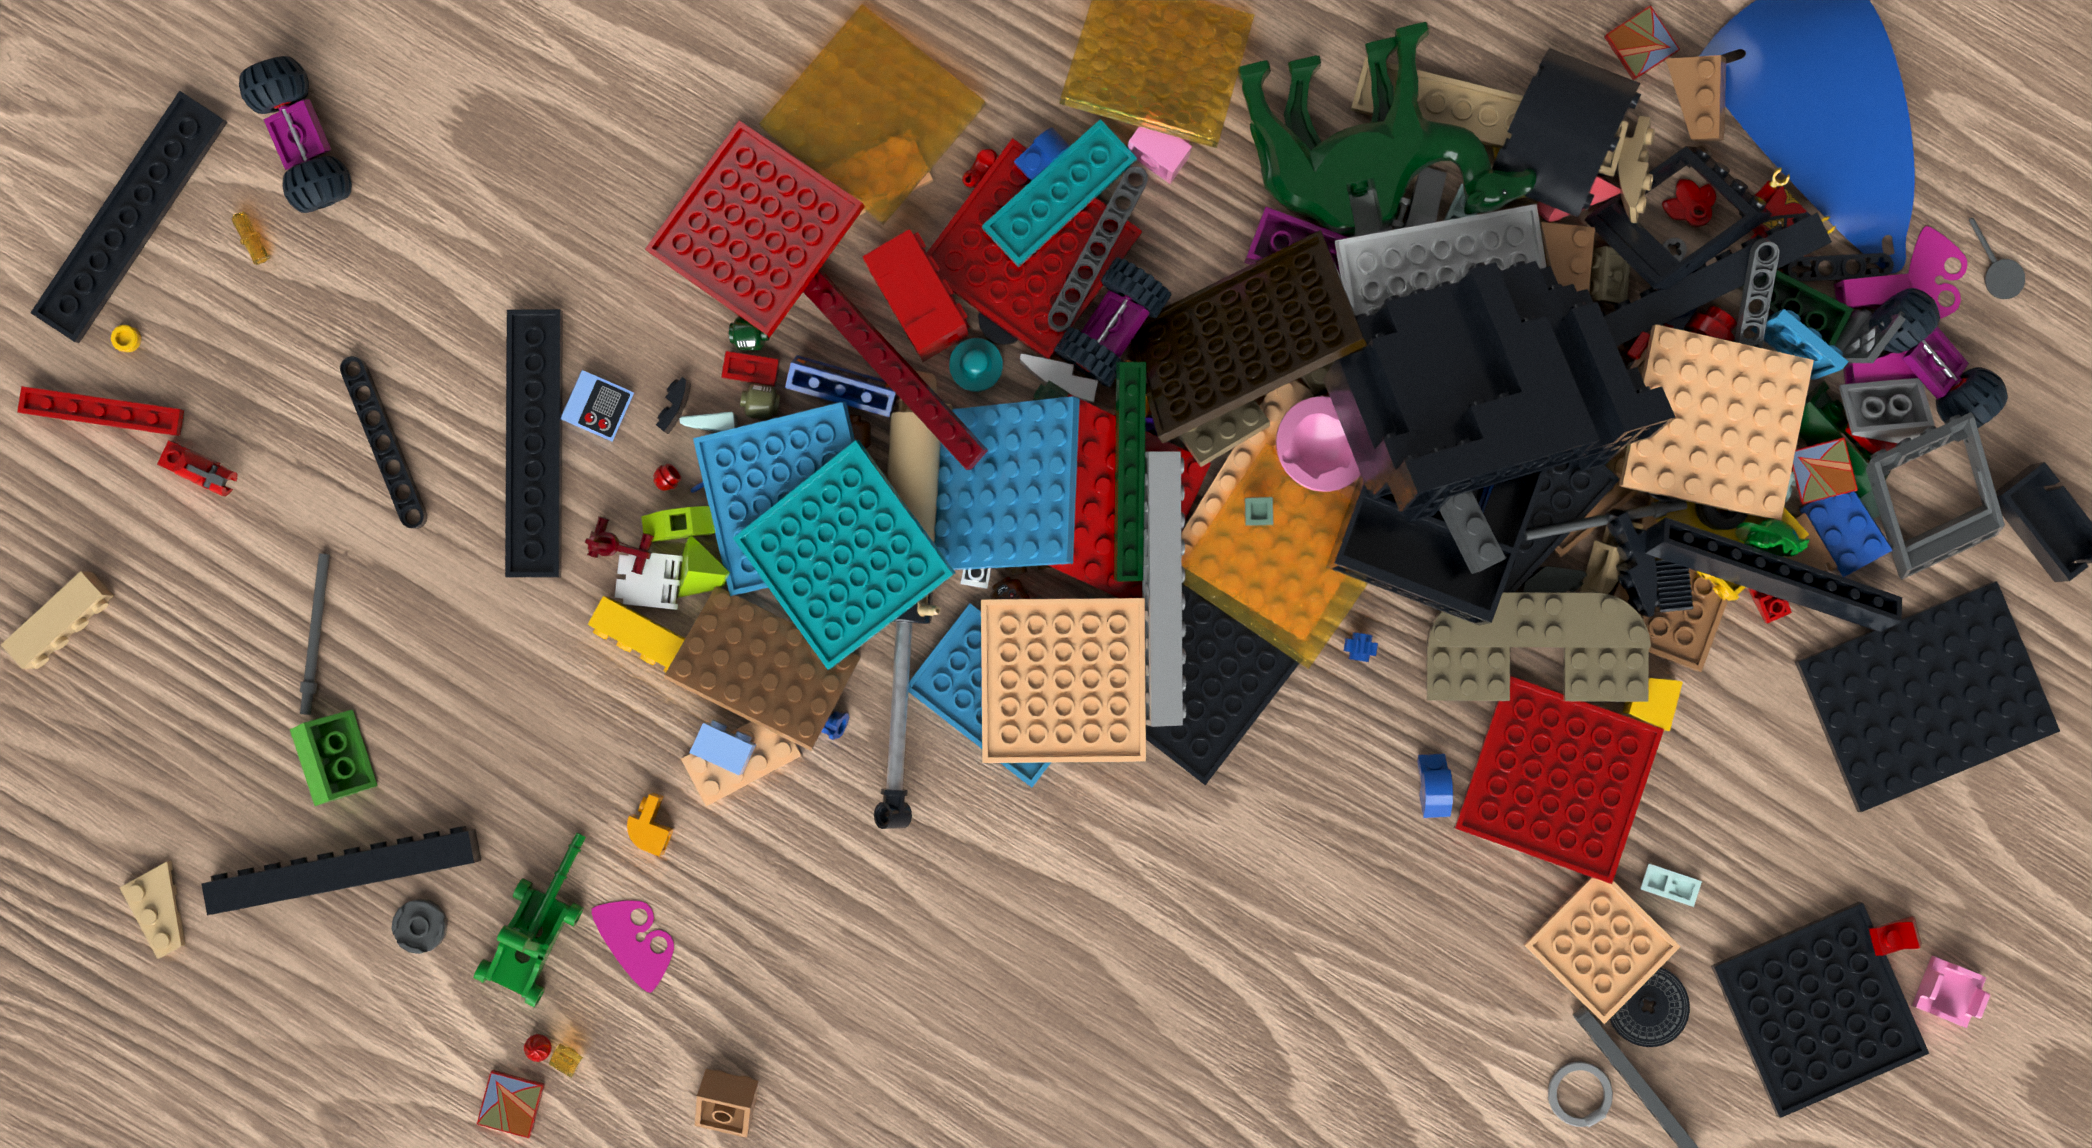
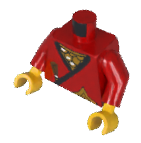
M1781 167L1774 170L1773 180L1767 181L1755 194V196L1760 197L1766 202L1767 205L1765 207L1772 215L1752 230L1755 234L1748 240L1754 237L1757 240L1768 237L1766 231L1781 224L1783 228L1794 224L1793 218L1807 212L1783 187V185L1788 183L1790 174L1783 180L1776 178V175L1782 170ZM1830 216L1824 217V218L1821 220L1822 223H1823L1824 221L1828 220V219L1831 218V217H1830ZM1835 225L1834 227H1832V229H1829V230L1826 229L1827 233L1829 234V233H1831L1832 231H1834L1835 228H1836V225Z

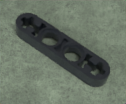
M1885 253L1801 257L1785 265L1784 274L1800 282L1878 277L1889 275L1893 270L1894 263L1893 259ZM1879 258L1880 263H1885V268L1880 269V273L1878 268L1866 269V264L1877 263ZM1850 259L1857 261L1859 269L1854 275L1849 274L1845 268L1847 261ZM1822 261H1828L1831 264L1832 270L1827 276L1819 273L1818 266ZM1798 262L1799 267L1811 266V271L1801 272L1799 277H1797V273L1792 272V267L1797 266Z

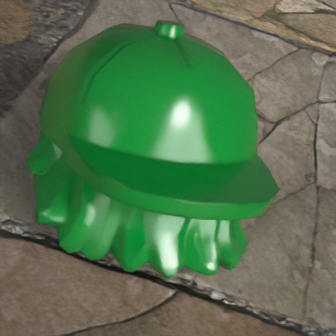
M1776 519L1764 520L1759 525L1744 522L1739 524L1735 530L1736 537L1745 542L1743 544L1782 557L1796 556L1808 547L1807 544L1810 541L1809 539H1800L1791 525Z

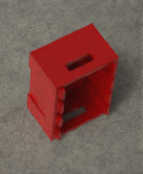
M908 229L862 257L922 362H925L969 336L967 329L971 327L966 320L968 316L961 304H957L952 297L954 293L946 279L940 281L936 272L940 271L932 255L928 258L925 254L927 252L924 249L926 245L919 233L913 234Z

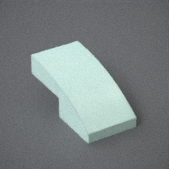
M1648 864L1641 890L1694 907L1702 881Z

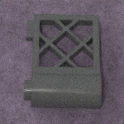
M1861 309V311L1854 310L1834 346L1843 352V357L1849 361L1848 363H1874L1906 320L1901 315L1905 314L1902 311L1898 314H1892L1889 317L1892 322L1881 332L1878 325L1869 330V320L1872 317V312L1866 309Z

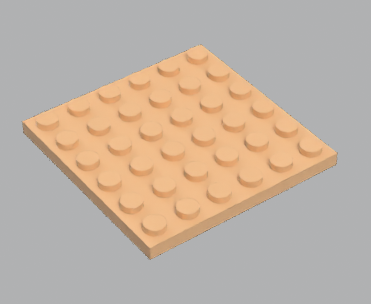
M1657 324L1653 325L1642 379L1645 386H1650L1651 389L1663 387L1675 418L1652 438L1627 445L1619 486L1761 518L1781 520L1814 360Z
M1145 598L981 599L982 763L1146 761Z

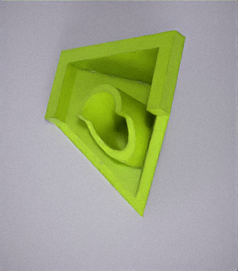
M693 536L689 537L682 552L683 562H681L679 576L681 582L680 586H678L677 598L713 591L715 587L722 588L730 573Z

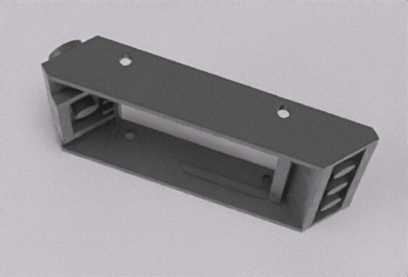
M1971 412L1962 417L1960 414L1948 419L1945 425L1938 428L1931 426L1925 429L1919 437L1914 439L1910 437L1905 438L1897 443L1895 448L1889 451L1882 449L1870 457L1871 460L1866 468V472L1887 540L1893 548L1891 553L1901 580L1997 536L2005 526L1976 421ZM1964 440L1982 506L1904 542L1884 476L1890 474V470L1952 441L1959 442Z

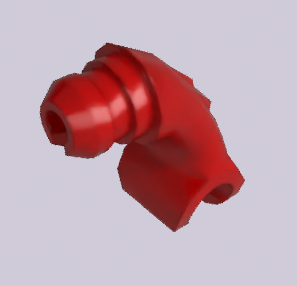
M992 149L980 151L972 167L964 173L962 177L963 184L969 188L976 187L998 158L997 153Z

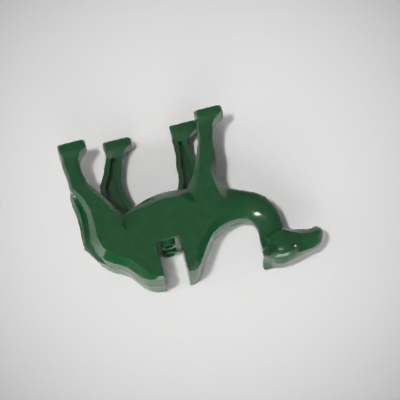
M1427 22L1397 28L1395 30V37L1365 44L1368 68L1372 81L1371 96L1374 109L1371 123L1345 128L1321 142L1313 127L1307 109L1309 83L1312 76L1321 67L1320 56L1315 55L1288 63L1291 85L1283 114L1285 124L1271 112L1262 90L1263 83L1271 72L1269 61L1264 60L1238 67L1239 82L1242 85V93L1249 112L1250 130L1261 164L1264 188L1289 211L1312 218L1325 229L1343 236H1355V222L1349 195L1352 194L1353 198L1367 195L1368 191L1372 190L1381 230L1386 229L1394 222L1410 181L1423 169L1439 161H1452L1460 168L1466 199L1464 207L1466 215L1494 211L1530 193L1536 183V172L1533 169H1526L1523 172L1492 170L1484 145L1472 131L1461 126L1432 122L1423 118L1417 102L1418 75L1415 59L1416 48L1429 35L1428 31L1430 29ZM1397 50L1398 74L1394 91V87L1387 74L1386 61Z

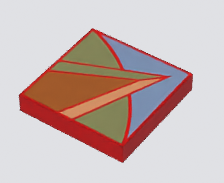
M1651 5L1604 36L1632 80H1636L1680 50Z
M1844 437L1795 450L1792 471L1801 504L1858 490Z
M492 1070L477 1125L530 1138L545 1084Z

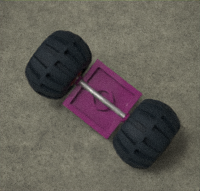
M280 56L258 62L244 69L239 77V89L241 97L247 106L258 114L277 112L263 120L285 170H287L283 175L282 187L284 196L290 205L301 213H309L348 198L351 193L352 182L350 173L345 165L333 156L316 158L331 151V147L310 99H305L308 96L309 81L307 73L301 64L292 57Z
M1916 288L1905 289L1893 295L1874 311L1869 320V330L1878 325L1881 332L1892 322L1889 319L1892 314H1898L1900 311L1905 314L1901 315L1906 320L1885 346L1884 350L1892 353H1901L1908 350L1902 359L1936 398L1937 412L1944 423L1955 415L1960 414L1962 417L1971 412L1975 418L1977 428L1992 420L2007 403L2008 394L2001 377L1983 367H1976L1963 372L1969 363L1938 328L1937 325L1940 321L1939 309L1935 300L1927 293Z

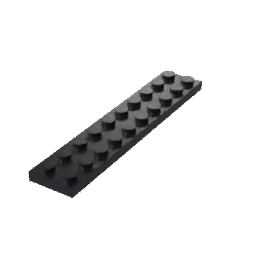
M179 90L30 313L70 340L80 343L227 124V121Z
M560 309L507 310L506 578H561L562 420L560 418L562 415L563 311Z

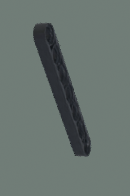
M347 357L340 364V372L399 519L405 527L419 529L427 522V512L365 361L358 357ZM358 362L361 368L360 372L352 377L348 374L347 368L350 363ZM363 386H367L371 393L366 401L359 400L357 396L358 390ZM372 411H377L381 417L377 425L371 426L367 421L368 414ZM386 435L390 439V446L386 450H380L377 446V441L381 436ZM392 460H397L400 463V471L396 475H391L387 471V465ZM401 485H407L410 488V495L404 500L397 496V490ZM416 509L421 517L418 523L412 525L407 520V514L409 511Z

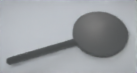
M1969 218L1973 230L1992 262L1985 274V285L1988 292L1998 299H2011L2017 296L2025 285L2023 268L2014 260L2002 259L1997 261L1975 219Z

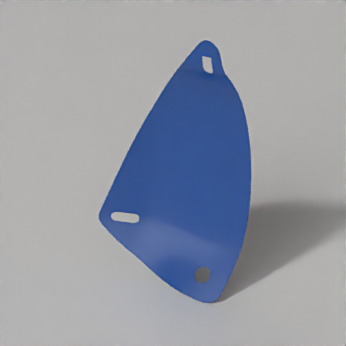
M1755 0L1734 16L1712 38L1699 55H1723L1737 49L1746 51V55L1742 59L1726 64V108L1767 157L1778 168H1782L1781 172L1785 176L1790 174L1789 180L1824 217L1830 216L1831 218L1828 221L1833 226L1836 225V229L1863 254L1883 253L1882 239L1886 235H1891L1894 254L1889 255L1894 263L1891 274L1899 272L1906 261V236L1914 202V151L1908 106L1899 67L1889 37L1877 11L1870 0ZM1879 258V261L1875 264L1880 268H1885V263H1880Z

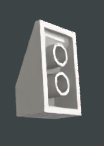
M1919 378L1843 384L1839 386L1850 430L1854 436L1899 443L1908 437L1911 439L1917 438L1925 429L1935 426L1924 386Z

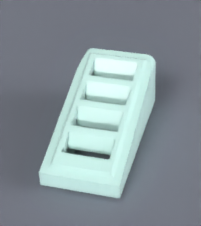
M733 412L682 416L679 418L680 424L686 427L712 432L738 428L737 415Z

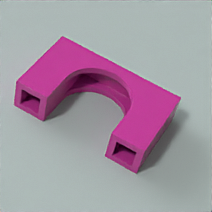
M1908 274L1847 279L1834 284L1835 299L1853 309L1871 308L1876 310L1898 292L1913 288ZM1908 350L1901 353L1887 351L1882 357L1877 358L1874 363H1848L1843 369L1845 384L1918 377L1902 359Z

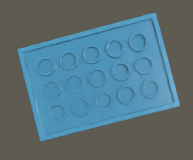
M970 603L911 678L908 692L982 749L981 611ZM1051 762L1000 764L1032 788Z

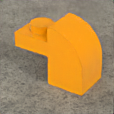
M651 793L648 795V798L644 796L640 803L638 812H641V816L636 814L629 815L627 831L635 846L660 857L665 854L674 829L654 822L664 796Z

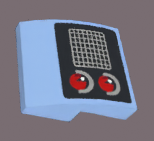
M581 370L560 419L613 442L634 392Z

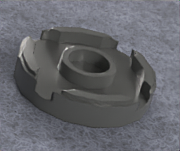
M417 899L407 902L397 910L392 920L391 929L397 944L409 953L421 954L432 951L442 943L447 933L448 923L446 915L439 905L431 900Z

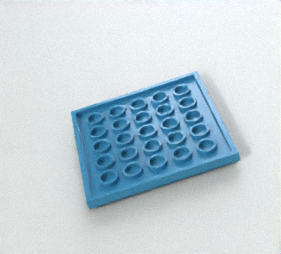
M1072 396L952 409L956 416L988 449L972 470H966L942 443L940 445L937 513L934 528L935 545L953 570L1073 564L1079 398Z
M846 402L693 438L708 505L716 531L715 534L722 564L730 572L726 580L730 596L768 588L733 537L855 441Z

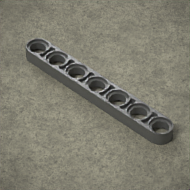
M1133 166L1123 175L1049 312L1048 325L1053 331H1066L1075 319L1146 187L1148 175L1143 168ZM1132 173L1141 175L1143 183L1140 186H1132L1128 182L1129 175ZM1120 196H1125L1130 200L1131 205L1129 208L1122 210L1116 206L1115 200ZM1108 219L1116 221L1118 229L1113 233L1106 232L1103 228L1104 221ZM1102 243L1106 250L1105 253L1101 256L1093 255L1090 251L1092 244ZM1081 266H1089L1093 271V275L1089 279H1082L1078 275V269ZM1076 289L1080 293V299L1075 303L1068 302L1065 298L1067 290ZM1057 312H1062L1067 316L1068 321L1063 326H1057L1052 321L1053 315Z
M1759 239L1751 247L1734 339L1736 343L1759 348L1763 346L1779 260V248L1770 239ZM1764 245H1770L1772 248L1771 255L1766 259H1760L1758 257L1759 249ZM1759 272H1765L1767 275L1765 283L1760 286L1754 285V276ZM1754 299H1761V308L1756 312H1749V303ZM1754 325L1757 327V333L1754 337L1744 338V330L1748 326Z
M1584 1006L1572 1015L1678 1148H1698L1592 1014Z

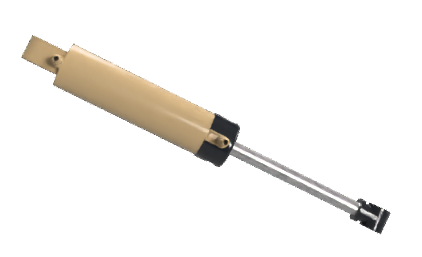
M916 371L936 393L937 383L935 376L932 373ZM899 397V412L891 413L887 479L935 544L934 528L937 513L936 503L941 442ZM946 404L952 410V405ZM933 592L893 621L896 622L887 785L886 788H881L883 802L877 804L874 810L875 824L881 829H903L909 826L912 819L911 808L905 802L908 790L903 789L912 623L930 624L932 616L940 613V607L932 605Z

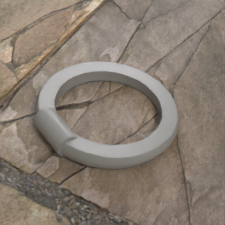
M1580 1061L1568 1063L1558 1069L1550 1080L1548 1086L1550 1107L1560 1120L1569 1125L1591 1127L1606 1118V1114L1612 1104L1613 1091L1608 1077L1600 1068L1591 1063ZM1577 1070L1588 1071L1594 1074L1603 1087L1601 1106L1583 1118L1572 1117L1566 1114L1561 1109L1557 1100V1088L1560 1081L1568 1073Z

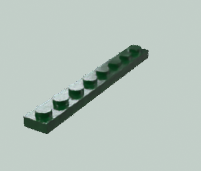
M1116 362L1114 580L1117 582L1143 581L1146 362Z

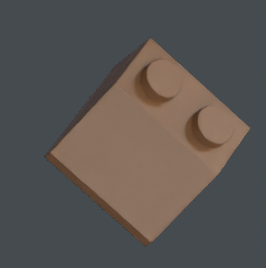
M705 1069L697 1094L695 1126L747 1138L756 1103L759 1081L753 1080L748 1076H736L721 1070Z

